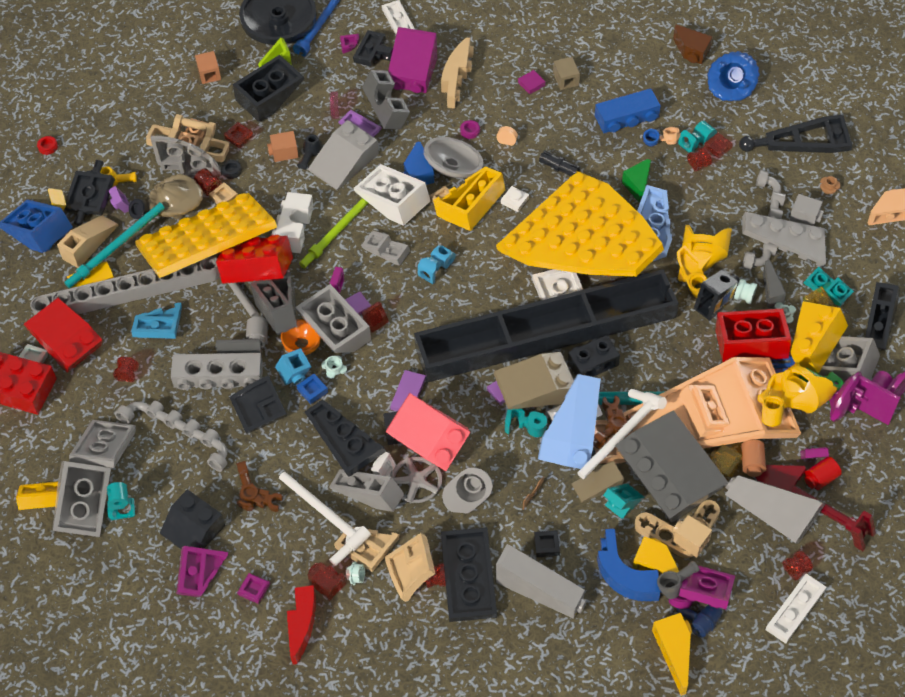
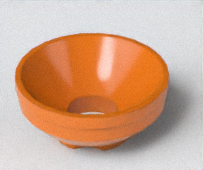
M297 319V327L291 328L287 332H281V342L287 352L299 349L296 346V341L301 338L308 340V345L301 348L304 355L314 352L320 344L321 337L305 319Z

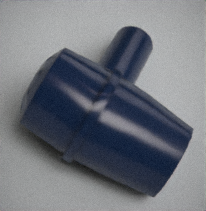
M709 604L699 613L690 608H677L676 611L692 621L690 624L692 632L701 638L714 630L715 625L723 614L720 608L712 607Z

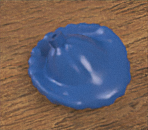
M740 51L730 52L719 57L711 64L707 74L709 90L715 97L723 101H741L749 97L758 84V77L760 76L756 60L747 53Z

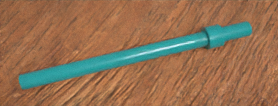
M159 202L88 263L79 266L76 269V273L68 278L64 284L70 289L79 280L88 277L91 274V270L165 209L163 204Z

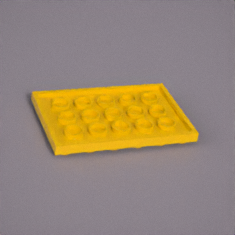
M249 193L237 195L231 201L220 202L212 209L202 210L193 217L183 218L172 226H164L153 234H145L139 240H136L135 243L154 272L161 278L275 229L277 225L275 220Z

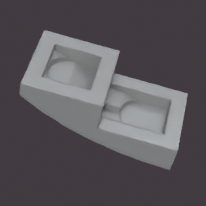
M372 231L361 245L366 251L399 266L410 252L408 245L391 241L389 235Z

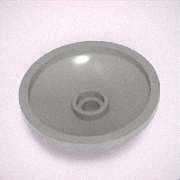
M436 137L429 140L424 147V156L427 162L435 170L446 176L468 178L483 167L484 162L480 153L474 147L461 140L450 137Z

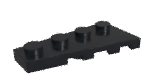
M323 399L305 411V414L348 477L386 452L382 445L375 442L368 434L361 431L354 423L347 420Z

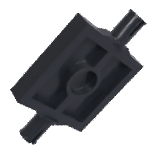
M95 160L93 170L76 171L67 194L65 209L77 212L73 223L78 226L82 225L85 215L94 214L102 216L110 195L108 190L113 187L115 178L112 175L100 173L104 164L101 160Z

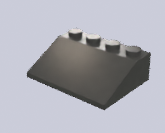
M674 410L639 428L615 445L618 452L671 523L679 520L729 484Z

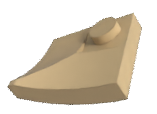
M422 533L385 556L394 586L400 598L405 602L409 601L413 593L435 574L428 540Z

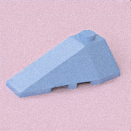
M647 185L637 211L644 217L663 244L664 250L653 260L656 261L667 256L672 241L668 215L667 190Z
M581 374L576 376L565 396L564 402L555 413L548 430L542 436L538 455L539 460L581 469L591 459L600 378Z

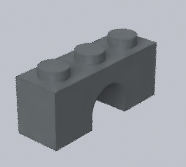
M370 70L362 89L383 128L401 129L410 113L403 98H391V92L395 83L388 71Z

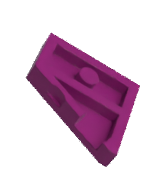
M183 546L176 594L201 597L210 581L218 572L221 564L227 558L228 552Z

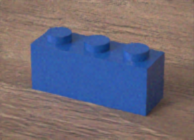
M650 88L595 104V118L603 133H613L620 128L634 127L641 122L654 121L656 118H659L661 105Z

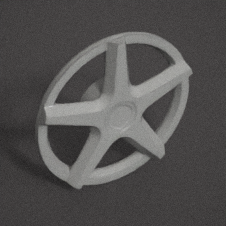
M406 457L405 460L396 465L391 474L396 484H408L407 498L402 496L401 499L410 503H422L430 500L438 493L442 484V475L438 466L423 457ZM413 462H423L430 466L418 471ZM406 464L408 476L395 478L398 470ZM434 470L438 476L437 487L426 480V477ZM420 488H425L432 492L426 498L414 499L417 490Z

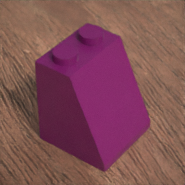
M398 27L388 70L395 83L393 89H405L414 93H427L438 59L437 33Z

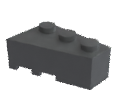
M290 269L287 270L283 279L260 280L250 283L255 305L276 333L287 332L291 328L297 327L295 289Z

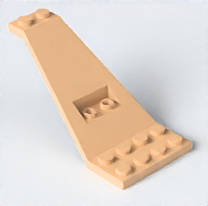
M733 357L660 394L659 396L665 397L667 400L666 407L664 409L651 410L628 435L673 410L703 449L755 439L797 438L801 431L791 408H784L782 423L778 426H767L761 420L762 403L758 401V395L767 389L769 380L773 374H776L770 358ZM643 403L624 412V416L626 417V415L630 414L633 416L643 406ZM596 420L594 435L598 431L603 432L607 428V420ZM594 447L595 453H597L599 450ZM615 447L599 464H607L612 461L624 463L626 461Z

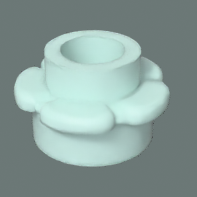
M353 562L346 569V578L353 585L363 583L365 567L363 564Z

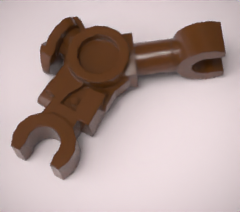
M614 396L613 403H609L606 397H603L601 406L605 410L608 424L603 432L598 431L594 435L596 440L593 442V446L598 450L632 417L631 414L625 417L623 410L618 409L620 402L618 396Z
M246 462L236 463L242 482L240 500L237 501V505L247 511L254 509L252 504L260 508H264L266 505L271 511L278 512L279 506L273 505L272 502L274 500L283 501V496L279 493L270 495V491L257 488L251 483Z

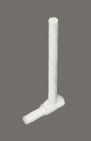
M630 389L628 396L642 401L643 406L578 471V475L585 479L616 447L615 445L623 440L651 410L664 409L667 404L666 398L650 392L644 393Z
M286 472L281 473L279 476L281 481L347 535L346 544L329 559L334 566H337L351 551H355L371 536V533L364 526L353 529Z

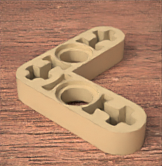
M706 500L699 505L692 517L711 529L719 517L720 507L715 501ZM712 508L713 513H710L705 521L703 519L705 509ZM647 512L640 513L636 517L635 529L639 534L660 540L663 544L667 545L669 551L682 558L693 557L692 554L684 551L678 545H673L674 526ZM649 521V526L641 527L642 522ZM656 525H658L655 534H653V528L655 529ZM667 531L671 533L672 538L665 541L660 538L659 534Z

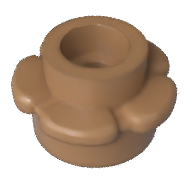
M833 176L823 177L820 181V188L824 193L833 194L840 189V182Z

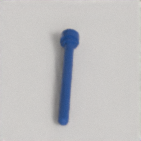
M331 0L309 33H307L304 39L298 40L293 46L295 54L299 55L302 52L301 56L304 57L308 54L310 42L340 0Z

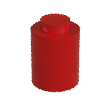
M828 456L805 471V483L811 489L820 490L841 476V468L832 457Z

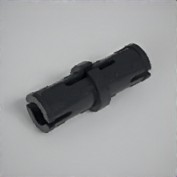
M546 150L541 153L539 158L540 163L554 168L556 172L560 171L569 176L581 170L580 166L567 161L565 157L555 156Z

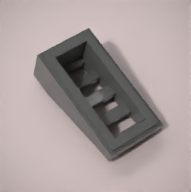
M767 260L764 265L763 280L767 307L769 309L775 307L776 303L784 304L786 291L771 261Z

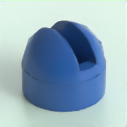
M655 129L646 130L643 134L644 143L649 147L657 145L659 142V132Z

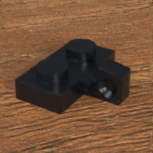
M367 30L353 56L354 63L372 67L375 60L384 59L391 61L393 48L387 47L384 44L386 35Z

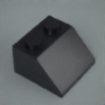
M187 489L171 506L160 534L181 550L183 546L204 549L226 525L223 515Z

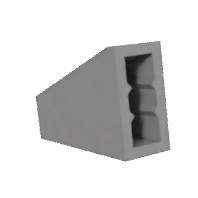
M739 475L736 478L732 477L726 486L728 491L725 495L795 543H799L825 505L822 501Z
M508 544L506 545L496 563L497 584L573 619L577 612L582 613L587 602L584 599V589Z

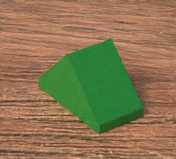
M649 159L623 171L622 184L639 203L647 186L651 164Z

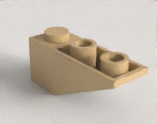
M102 215L70 230L57 244L62 259L78 268L118 227V224Z

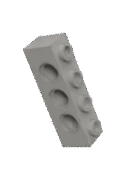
M261 353L176 354L172 358L171 380L174 388L177 387L181 390H187L190 387H199L201 389H210L212 387L232 389L234 386L246 387L261 379L263 374Z

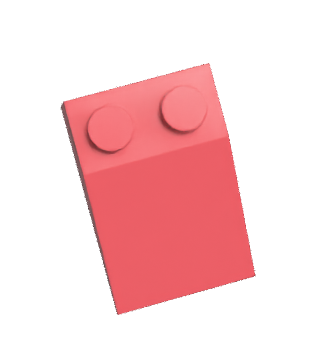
M409 393L388 426L386 433L426 460L447 471L469 436L470 431L466 426Z

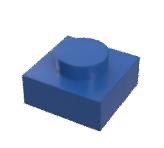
M312 374L296 385L299 393L310 405L328 393V388L315 374Z

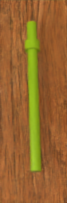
M362 198L317 245L314 244L308 250V254L299 262V265L305 269L314 259H318L323 254L324 248L358 215L368 202Z

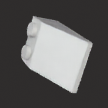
M382 164L354 187V191L385 217L403 226L431 201L425 182Z

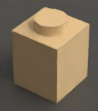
M687 515L684 521L679 520L673 529V533H675L673 543L693 556L698 557L710 541L712 529Z

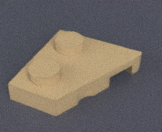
M368 529L371 536L347 556L357 563L363 564L366 569L373 572L399 540V534L394 532L391 535L378 533V530ZM345 533L334 543L337 550H340L346 544L347 535Z

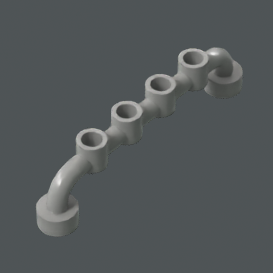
M760 170L756 186L765 187L766 184H769L773 188L768 217L782 219L783 210L778 208L783 206L786 194L781 193V185L775 178L768 176V171ZM770 242L769 244L764 243L763 254L760 258H755V253L746 251L742 268L751 270L752 266L765 265V261L770 260L771 255L775 256L777 246Z
M141 401L133 402L127 406L121 405L116 410V418L125 424H129L135 417L134 411L141 410L150 418H157L163 421L166 426L181 430L189 438L194 437L205 446L216 448L218 453H213L207 460L208 465L218 472H221L226 467L227 448L222 441L218 440L220 436L215 430L208 429L204 433L200 430L201 426L197 421L190 419L188 423L181 421L182 415L178 411L172 410L169 414L163 412L164 407L158 401H153L151 405Z

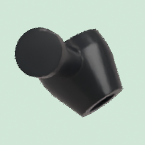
M310 134L305 138L303 143L305 154L301 161L298 162V168L306 170L312 156H317L323 148L322 142L316 135Z

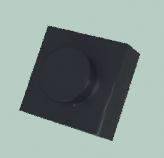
M558 530L534 532L536 557L560 556Z

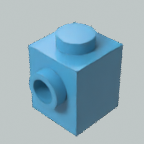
M299 348L282 355L275 368L284 384L288 385L292 382L294 384L302 382L306 378L305 376L311 365L302 349Z

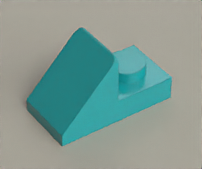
M628 483L610 487L603 495L608 499L605 506L621 519L644 499V496Z

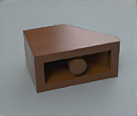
M676 24L673 40L684 59L691 63L703 64L711 49L712 36Z

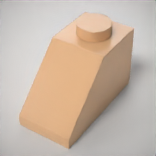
M905 188L885 191L871 210L868 225L905 220Z

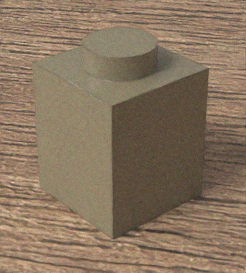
M573 57L553 61V74L560 90L579 86L580 73Z

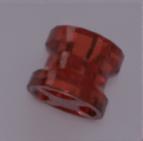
M705 147L687 154L688 163L694 171H699L701 167H708L712 164L711 155Z
M119 357L116 363L118 367L114 370L113 377L118 381L134 382V372L138 370L139 363L130 357Z
M800 550L795 552L792 558H787L782 563L785 571L796 581L802 577L804 572L809 573L813 570L811 560Z
M438 563L437 566H434L435 574L426 580L427 588H432L433 585L446 586L444 564Z

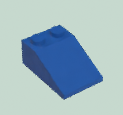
M28 199L0 221V228L31 250L41 253L50 250L56 241L64 238L67 232L73 228L60 207Z

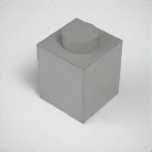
M798 194L789 221L814 226L816 222L820 223L824 213L823 210H820L822 201Z

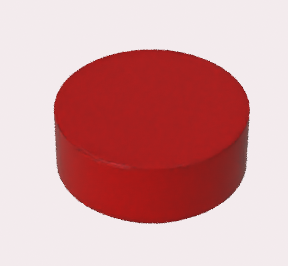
M45 136L39 139L37 148L41 154L49 155L58 149V143L54 137Z

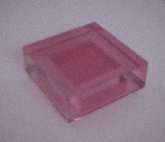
M338 91L330 93L332 119H339Z

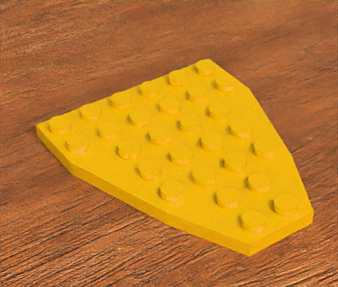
M579 171L563 183L496 245L497 250L528 266L588 275L635 277L664 250L662 242L644 217L608 183Z

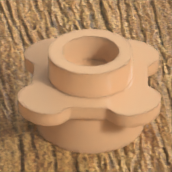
M668 127L663 130V135L659 139L666 141L670 145L676 144L681 133H679V129L676 127Z

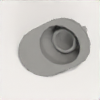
M476 467L461 471L444 488L442 498L446 508L451 512L457 513L473 511L492 492L493 485L490 476L484 470Z

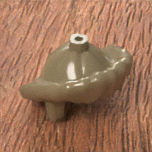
M172 175L156 184L150 192L147 203L150 210L159 202L162 203L165 209L157 216L173 217L179 220L184 217L183 214L195 210L200 205L203 199V190L193 178L187 175Z

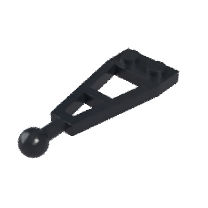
M844 115L821 117L767 132L765 138L753 139L750 136H744L739 141L740 149L745 152H750L754 147L767 146L770 151L836 153L852 150V142ZM824 127L828 143L801 142L799 133ZM791 136L793 142H781L774 140Z

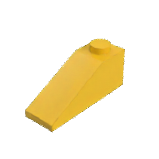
M678 613L655 621L652 632L682 696L686 694L688 687L690 636L692 629L688 620H684L682 614Z

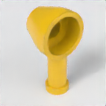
M108 166L102 167L100 172L112 175L115 178L113 187L117 186L119 182H137L136 172L117 174Z

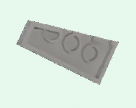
M745 212L742 216V234L765 244H769V242L779 247V250L784 252L789 250L798 254V258L805 261L810 259L816 262L818 266L823 267L826 264L825 228Z

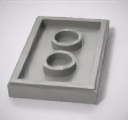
M92 420L70 453L69 462L114 468L133 438L136 426Z

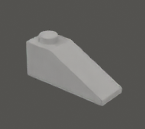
M343 469L338 471L329 486L330 489L375 509L394 512L404 495L403 491L390 476L356 472L348 477Z

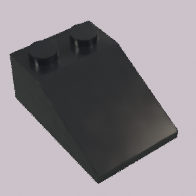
M278 55L233 84L235 100L260 123L280 108L301 84L304 76L282 56Z

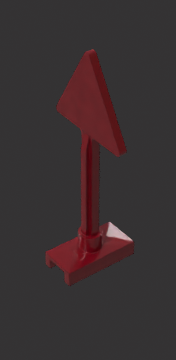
M766 465V471L760 476L755 477L759 482L818 500L795 486L805 473V466ZM827 504L820 511V513L845 526V529L852 533L854 546L861 551L865 550L864 537L867 534L874 537L876 534L873 516L866 511H863L858 519L850 518Z

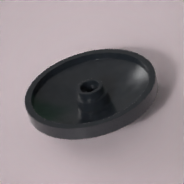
M244 0L240 7L239 16L241 26L250 38L263 44L275 45L280 38H284L286 44L304 37L313 28L317 13L314 0Z

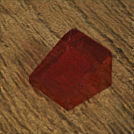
M376 302L362 312V318L370 326L372 333L389 322L380 302Z

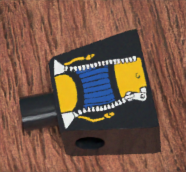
M720 270L703 281L693 309L711 321L717 315V312H720L733 300L740 281L739 277L736 274L729 275L725 271Z

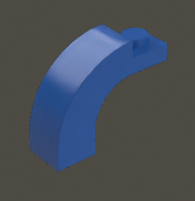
M605 529L604 538H600L601 551H598L597 563L606 583L614 591L629 599L659 601L661 591L657 584L658 570L640 571L625 565L617 552L615 529Z

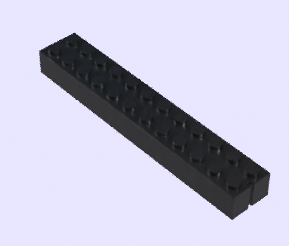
M663 269L414 333L415 349L426 382L428 383L590 341L606 335L609 336L671 320L677 317L679 303L673 289L670 288L669 280Z

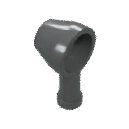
M691 561L688 566L677 573L673 571L662 573L657 579L659 590L668 599L677 598L680 594L682 581L693 573L699 572L696 562Z

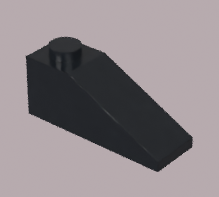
M876 282L865 338H873L877 349L886 350L900 296L898 285Z

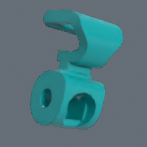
M703 120L696 125L692 134L687 130H683L680 134L678 145L693 155L699 143L705 146L715 138L717 130ZM684 137H687L689 141L685 142Z
M521 408L507 410L505 433L508 435L510 433L511 419L514 417L518 418L519 428L526 427L528 433L533 437H541L547 430V418L543 413L532 411L526 417L524 410Z
M122 482L109 484L107 486V512L109 519L117 520L134 517V498H128L127 485ZM128 504L131 505V510L127 514H120L118 512V509H124Z

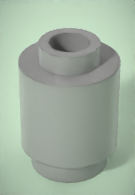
M259 315L249 318L246 326V339H260L261 347L263 348L268 340V321Z

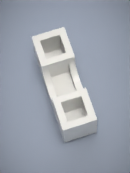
M288 192L286 199L282 200L281 215H277V228L273 229L272 235H288L293 253H301L305 240L304 224L302 223H310L313 211L312 195Z

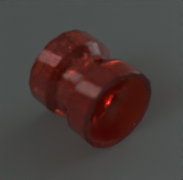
M207 168L201 169L194 176V180L207 196L222 184V181L213 176Z

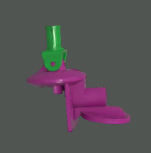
M806 367L815 376L823 377ZM858 371L844 383L833 372H830L828 376H824V378L833 382V386L837 387L835 394L827 401L831 405L830 420L832 422L840 420L847 411L854 414L859 409L889 425L900 401V396L905 392V372L898 374L892 379L889 373L878 371L873 379L870 380L862 376V373ZM802 375L800 376V379H802L803 381H805V382H807V383L809 382V381H808L806 378H804Z

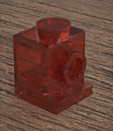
M322 562L315 563L307 574L309 584L311 586L314 585V588L329 601L346 585L345 576L342 573L338 575L332 566H325Z

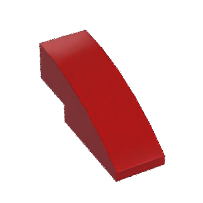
M314 585L296 587V610L287 611L292 665L298 664L311 637L316 611Z

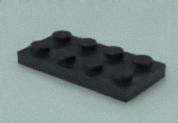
M487 527L441 531L449 622L497 618Z

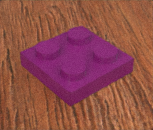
M698 566L699 572L693 573L683 580L679 594L680 597L690 601L709 604L715 608L727 609L735 575Z

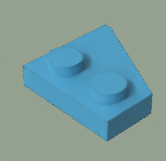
M175 303V308L165 311L159 308L150 313L136 315L131 331L132 337L176 339L182 310L181 303Z

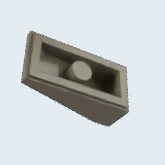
M612 461L594 470L585 479L580 478L571 485L581 503L605 494L606 490L610 487L622 485L624 478L615 462Z

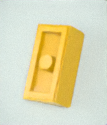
M58 481L20 485L16 495L18 510L55 507Z

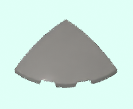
M151 136L156 161L160 165L161 170H180V174L187 176H221L222 172L217 162L201 148L176 138Z

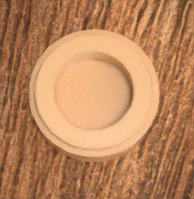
M504 126L499 129L497 133L499 143L511 146L516 143L518 134L513 128Z

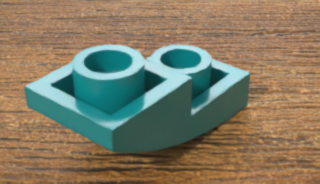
M819 266L803 282V284L838 306H841L854 292L840 278L837 277L833 280Z

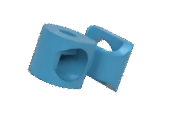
M438 245L431 252V257L420 260L418 276L434 284L436 271L440 267L447 269L454 261L456 254L446 247ZM423 271H425V272L430 276V278H428V277L423 273Z

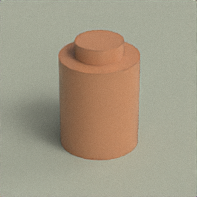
M760 440L743 442L741 444L743 472L751 477L760 476L766 471L764 443Z

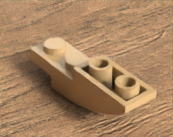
M465 38L453 50L442 73L441 92L447 93V108H455L456 101L460 102V90H458V87H462V79H467V73L472 70V61L469 58H473L474 46H470V38Z

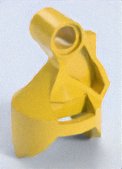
M690 225L685 226L682 247L677 251L680 266L678 281L687 282L690 292L694 297L697 298L700 288H694V286L702 284L707 279L704 272L715 263L727 258L732 232L731 228L723 229L715 236L694 234Z
M796 362L784 372L773 374L768 382L767 389L758 395V401L762 403L761 420L767 426L774 427L780 425L784 408H794L806 413H812L832 398L837 391V387L833 386V382L829 379L815 376ZM799 375H802V376H803L804 378H806L809 382L807 383V382L803 381L802 379H800V378H799Z

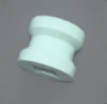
M740 279L734 299H742L746 303L751 304L758 284H749L744 279Z

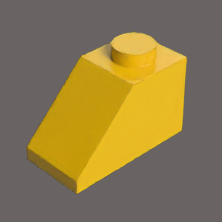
M644 536L634 558L632 569L640 571L658 570L659 576L668 571L679 572L667 545L656 538Z

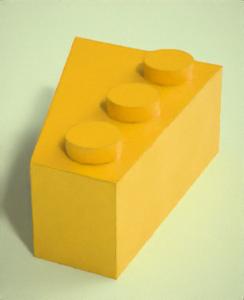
M486 166L465 179V183L458 188L453 187L441 199L437 197L433 200L437 216L471 231L504 193L503 174Z
M802 302L791 348V356L795 363L798 362L801 367H807L817 374L820 372L848 327L841 308Z

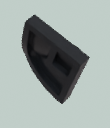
M269 375L251 383L229 397L246 434L287 417V413Z

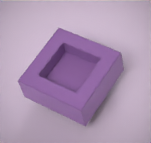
M116 186L108 190L112 197L110 202L116 210L120 209L124 213L129 212V202L126 195Z

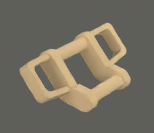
M179 114L175 116L173 128L152 125L146 136V144L152 146L151 136L161 134L178 139L181 127L186 126L206 131L200 148L208 153L216 162H224L229 152V142L214 138L216 123L209 122L208 124L183 118V115ZM211 146L223 149L220 154L208 151Z

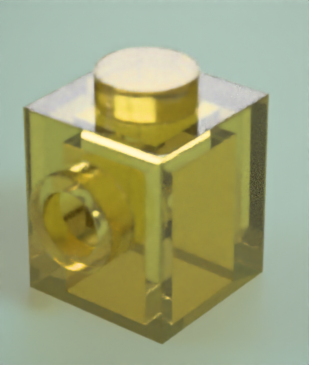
M722 444L718 451L714 450L710 455V459L728 482L740 467L743 457L736 449L727 447Z

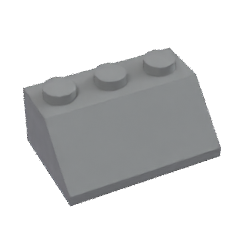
M331 284L295 307L298 313L334 353L355 352L371 341L370 326Z

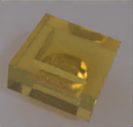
M822 286L802 298L804 302L826 306L833 305L832 300Z

